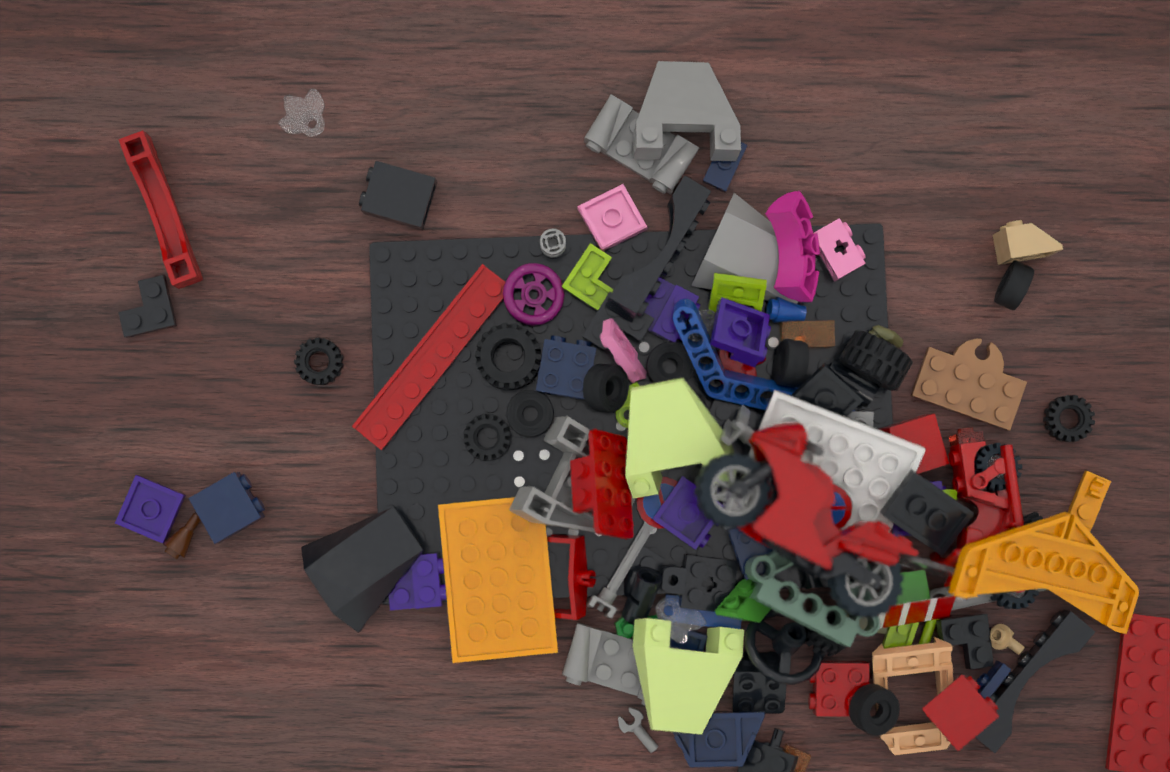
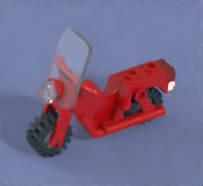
M973 427L957 429L958 434L949 436V462L953 467L954 478L952 484L953 489L957 491V499L976 505L978 510L976 519L957 536V547L947 558H941L937 552L930 554L931 561L916 556L898 555L900 565L917 570H925L927 573L947 578L944 582V587H947L945 597L953 596L948 591L960 552L964 546L1024 526L1017 480L1022 474L1018 472L1019 469H1022V464L1017 462L1021 460L1020 456L1014 455L1016 450L1012 445H1001V443L986 445L983 431L974 432ZM985 488H987V491H990V492L995 491V493L985 492V491H982V490H980V489H985ZM1031 589L992 593L993 595L990 598L992 601H997L996 605L1004 607V609H1021L1028 607L1029 603H1033L1035 601L1033 597L1038 596L1039 591ZM956 596L954 602L967 601L968 599Z

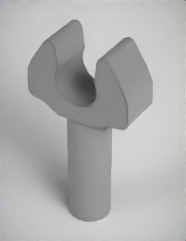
M629 707L628 710L634 716V722L628 724L621 716H618L621 731L623 733L628 731L634 732L650 753L654 752L659 746L641 726L643 714L638 709Z

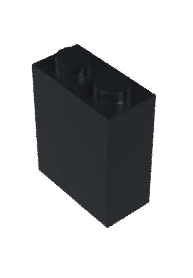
M375 161L374 167L370 166L367 173L366 181L369 182L367 191H362L359 206L362 207L361 211L365 215L423 231L438 183L436 178Z

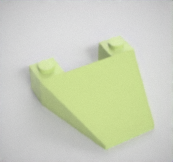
M684 378L631 389L625 477L633 499L659 493L663 478L660 470L702 463L704 466L711 459L720 455L735 454L732 443L728 446L721 440L723 430ZM734 470V478H736V473H737V471H735V470ZM728 471L722 473L718 478L722 481H729Z
M649 618L635 619L633 651L651 730L702 734L743 656L744 630L726 627L707 628L706 652L669 648L671 621Z

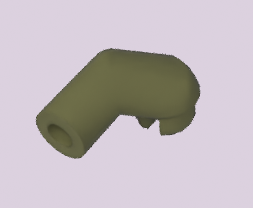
M875 325L868 332L883 338L897 348L903 345V339L895 331L883 326Z

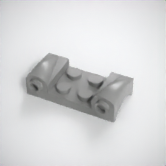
M611 94L584 137V142L587 143L586 146L595 153L599 154L601 152L653 183L652 186L659 192L664 194L667 192L672 195L683 174L696 156L699 147L678 134L675 136L670 132L662 131L663 149L659 160L633 159V132L639 113L634 111L633 107Z
M577 622L562 671V675L567 676L566 681L575 685H581L582 681H589L629 693L642 699L641 704L646 706L633 651V639Z

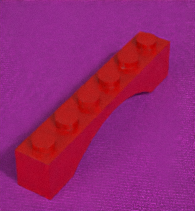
M142 130L118 139L126 162L137 182L151 216L163 262L172 286L181 289L202 281V274L151 136Z

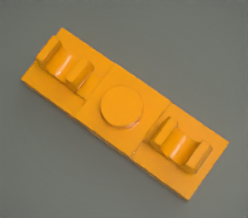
M1084 471L1067 513L1075 515L1090 532L1111 481L1089 471Z

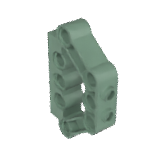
M774 550L765 555L753 556L746 562L745 573L750 580L756 583L750 596L751 599L837 644L851 647L856 635L872 636L879 630V617H866L868 624L862 630L859 626L861 617L849 614L848 618L843 609L838 606H825L821 598L816 594L801 593L793 582L774 579L773 577L776 573L794 565L789 560L779 557V554ZM760 561L766 566V572L762 576H759L756 572V565ZM867 562V569L871 571L870 565ZM783 586H786L789 590V597L786 600H782L779 594ZM859 586L850 589L855 597H857ZM867 588L865 590L862 601H868L872 599ZM807 598L812 601L813 605L808 613L803 609V602ZM832 610L835 613L836 619L830 625L827 622L826 616Z

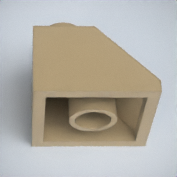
M1022 220L1006 223V226L1000 227V231L993 235L998 265L1012 263L1013 261L1020 262L1049 257L1063 250L1062 244L1032 223L1023 224Z

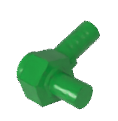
M657 615L648 616L649 619H658ZM622 616L614 622L617 635L628 639L633 636L634 624L627 622Z

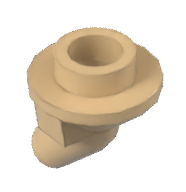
M997 624L990 630L991 646L994 649L1002 650L1009 647L1019 655L1025 648L1012 638L1014 632L1005 624Z

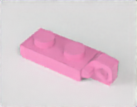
M610 318L603 321L602 333L600 334L601 342L605 348L611 351L616 364L622 366L632 383L646 379L647 371L637 359V351L615 320Z

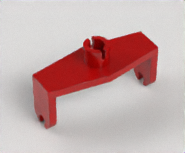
M551 534L547 536L548 542L570 544L568 584L571 609H554L555 618L578 620L586 616L587 586L593 587L596 582L595 578H590V576H596L595 571H588L585 537L580 535Z

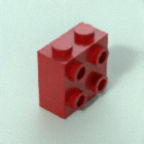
M935 413L921 415L878 429L925 448V452L916 470L918 474L949 464Z
M823 660L819 671L809 679V683H813V693H809L808 696L809 709H813V713L816 716L850 717L849 704L854 693L862 686L869 684V663L866 661Z
M963 674L921 708L957 751L962 749L999 717L995 712L999 709L988 696L984 699L977 691L980 686L970 675L965 678Z

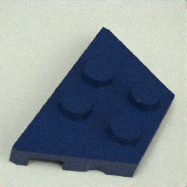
M765 711L713 712L702 734L672 733L678 746L682 749L689 767H743L766 713Z

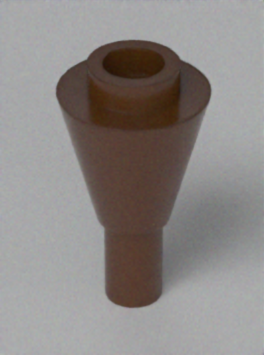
M193 513L185 526H182L163 543L166 546L164 552L176 560L180 556L183 558L186 556L194 534L193 531L201 521L197 514Z

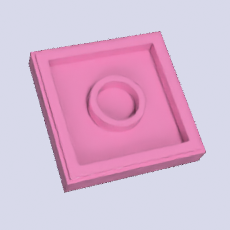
M624 184L578 206L580 215L599 249L603 252L647 230V225Z

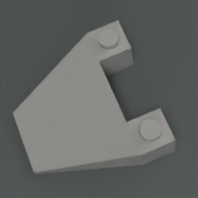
M657 62L633 132V159L659 160L663 149L662 131L709 132L710 161L737 160L741 151L740 124L708 62Z
M568 416L554 417L543 440L564 452L545 493L535 487H520L509 509L511 512L531 523L596 533L594 530L593 511L581 514L574 513L572 503L570 461L590 455L588 435L590 430ZM632 497V502H631L632 505H633V503H634V501H635L636 498L633 499V497Z

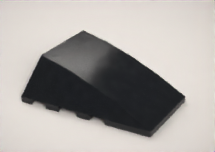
M396 507L387 509L301 547L304 571L331 612L358 633L365 627L368 619L376 613L386 596L390 595L400 578L405 576L425 550Z

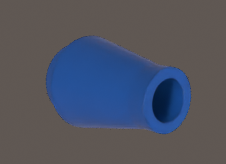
M779 297L769 299L767 303L766 313L770 314L769 319L773 323L804 321L806 318V306L798 305Z

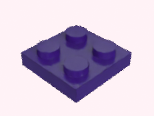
M135 475L115 524L163 544L169 536L186 495L142 476Z

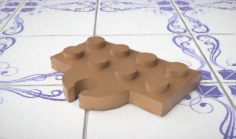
M982 339L965 341L956 348L953 355L928 347L910 396L1010 431L1027 382L1003 373L1004 361L1002 353L992 342L987 345L988 354L984 360L978 359L975 355V349L981 344Z

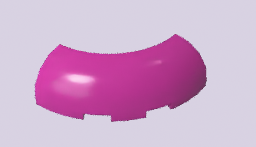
M794 191L778 198L765 213L773 226L779 251L778 274L774 289L789 299L799 302H812L819 278V271H815L816 255L820 254L818 233H813L810 219L813 218V214L806 199L800 191Z

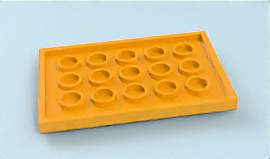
M515 497L438 505L453 663L558 653L546 525L531 523L511 512L509 509Z

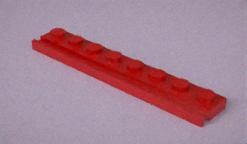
M482 264L352 427L380 450H383L503 301L505 281Z

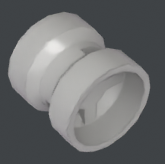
M557 229L546 230L540 238L542 252L550 258L561 256L566 248L564 234Z

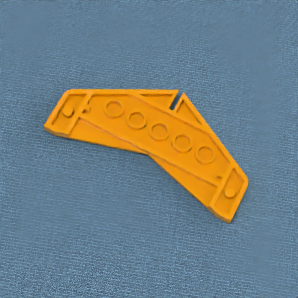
M1066 512L964 546L960 552L948 593L954 596L970 598L978 597V594L1044 588L1109 629L1127 634L1139 596L1137 585L1075 515Z

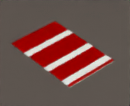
M956 596L891 606L889 608L890 611L878 615L880 618V628L948 618Z

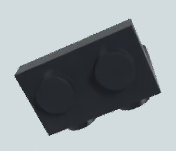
M743 652V656L733 674V712L765 711L766 714L783 713L785 711L787 684L777 683L762 675L751 663L748 653ZM758 652L769 667L778 671L779 655L776 652Z

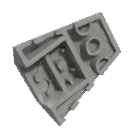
M734 193L691 287L711 290L714 273L767 280L765 301L779 297L796 304L798 303V301L789 299L774 289L778 274L779 251L771 222Z

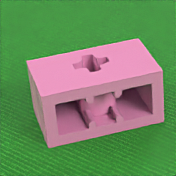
M840 218L814 232L818 233L819 256L834 282L866 264L863 260L866 258L864 251L859 245L855 246L851 239L853 234L846 222L842 223ZM843 245L844 250L842 253L834 251L836 246Z

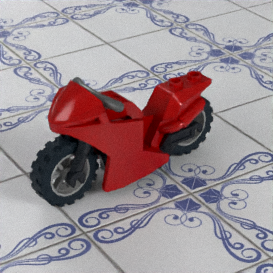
M783 422L752 432L749 443L753 448L756 462L746 455L724 454L711 459L707 465L701 468L700 476H697L695 481L697 489H694V494L698 500V508L703 511V515L708 520L713 521L714 524L719 526L737 527L751 539L777 552L782 559H787L795 564L796 568L800 571H805L812 577L819 576L828 579V587H831L832 592H830L832 599L837 601L836 604L839 608L844 609L851 615L865 618L878 617L879 614L887 613L890 611L889 608L897 604V597L903 591L901 582H904L903 574H900L901 566L898 562V555L917 556L919 552L911 547L913 543L900 535L896 537L889 532L891 528L878 520L876 523L873 521H858L842 531H839L834 526L831 514V506L835 504L833 480L819 466L801 460L803 453L806 451L817 457L822 456L824 448L808 440L803 424L799 422ZM734 470L742 473L734 478ZM728 471L729 481H722L718 478L722 473ZM715 483L719 484L717 494H714ZM747 495H750L748 503L744 505L742 500L746 498ZM727 497L724 508L717 503V498ZM733 498L740 510L729 511ZM867 562L876 564V566L870 571L867 569ZM879 570L882 574V580L881 577L877 574ZM859 586L857 597H855L850 589ZM881 586L879 593L876 594L874 589H878ZM867 588L873 599L862 601Z

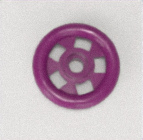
M528 263L521 265L511 272L505 282L503 289L505 306L509 313L521 323L527 325L547 323L562 308L564 302L562 281L555 271L543 264ZM532 273L535 281L524 284L522 277ZM545 278H547L553 286L548 291H546L544 285L541 284V281ZM514 289H521V300H514ZM533 289L537 292L536 299L530 298V290ZM546 297L553 301L548 310L541 307ZM525 304L529 307H535L533 315L523 312Z

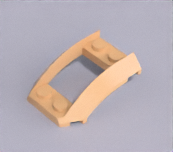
M935 637L934 643L885 649L881 643L872 653L873 682L888 689L887 677L935 671L938 695L953 682L952 645ZM876 703V713L878 711V703ZM933 722L893 727L887 733L880 735V738L888 745V748L894 755L944 750L950 745V742Z

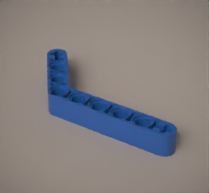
M681 299L676 302L673 309L674 324L708 396L766 410L771 398H763L761 396L763 392H774V390L791 395L798 389L778 385L774 380L724 369L715 347L710 345V335L695 303L690 299ZM683 310L685 311L686 314L689 313V322H690V324H688V325H687V319H686L685 315H684V314H681V311H683ZM699 333L702 339L692 341L689 339V335ZM703 356H709L713 361L709 364H703L699 359ZM714 379H719L723 384L714 387L710 382ZM739 385H745L749 388L743 393L735 390Z

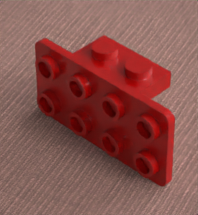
M597 429L590 430L588 433L590 455L570 461L573 512L581 514L593 511L594 530L597 534L631 539L634 535V524L632 519L631 491L625 477L627 439L625 436Z

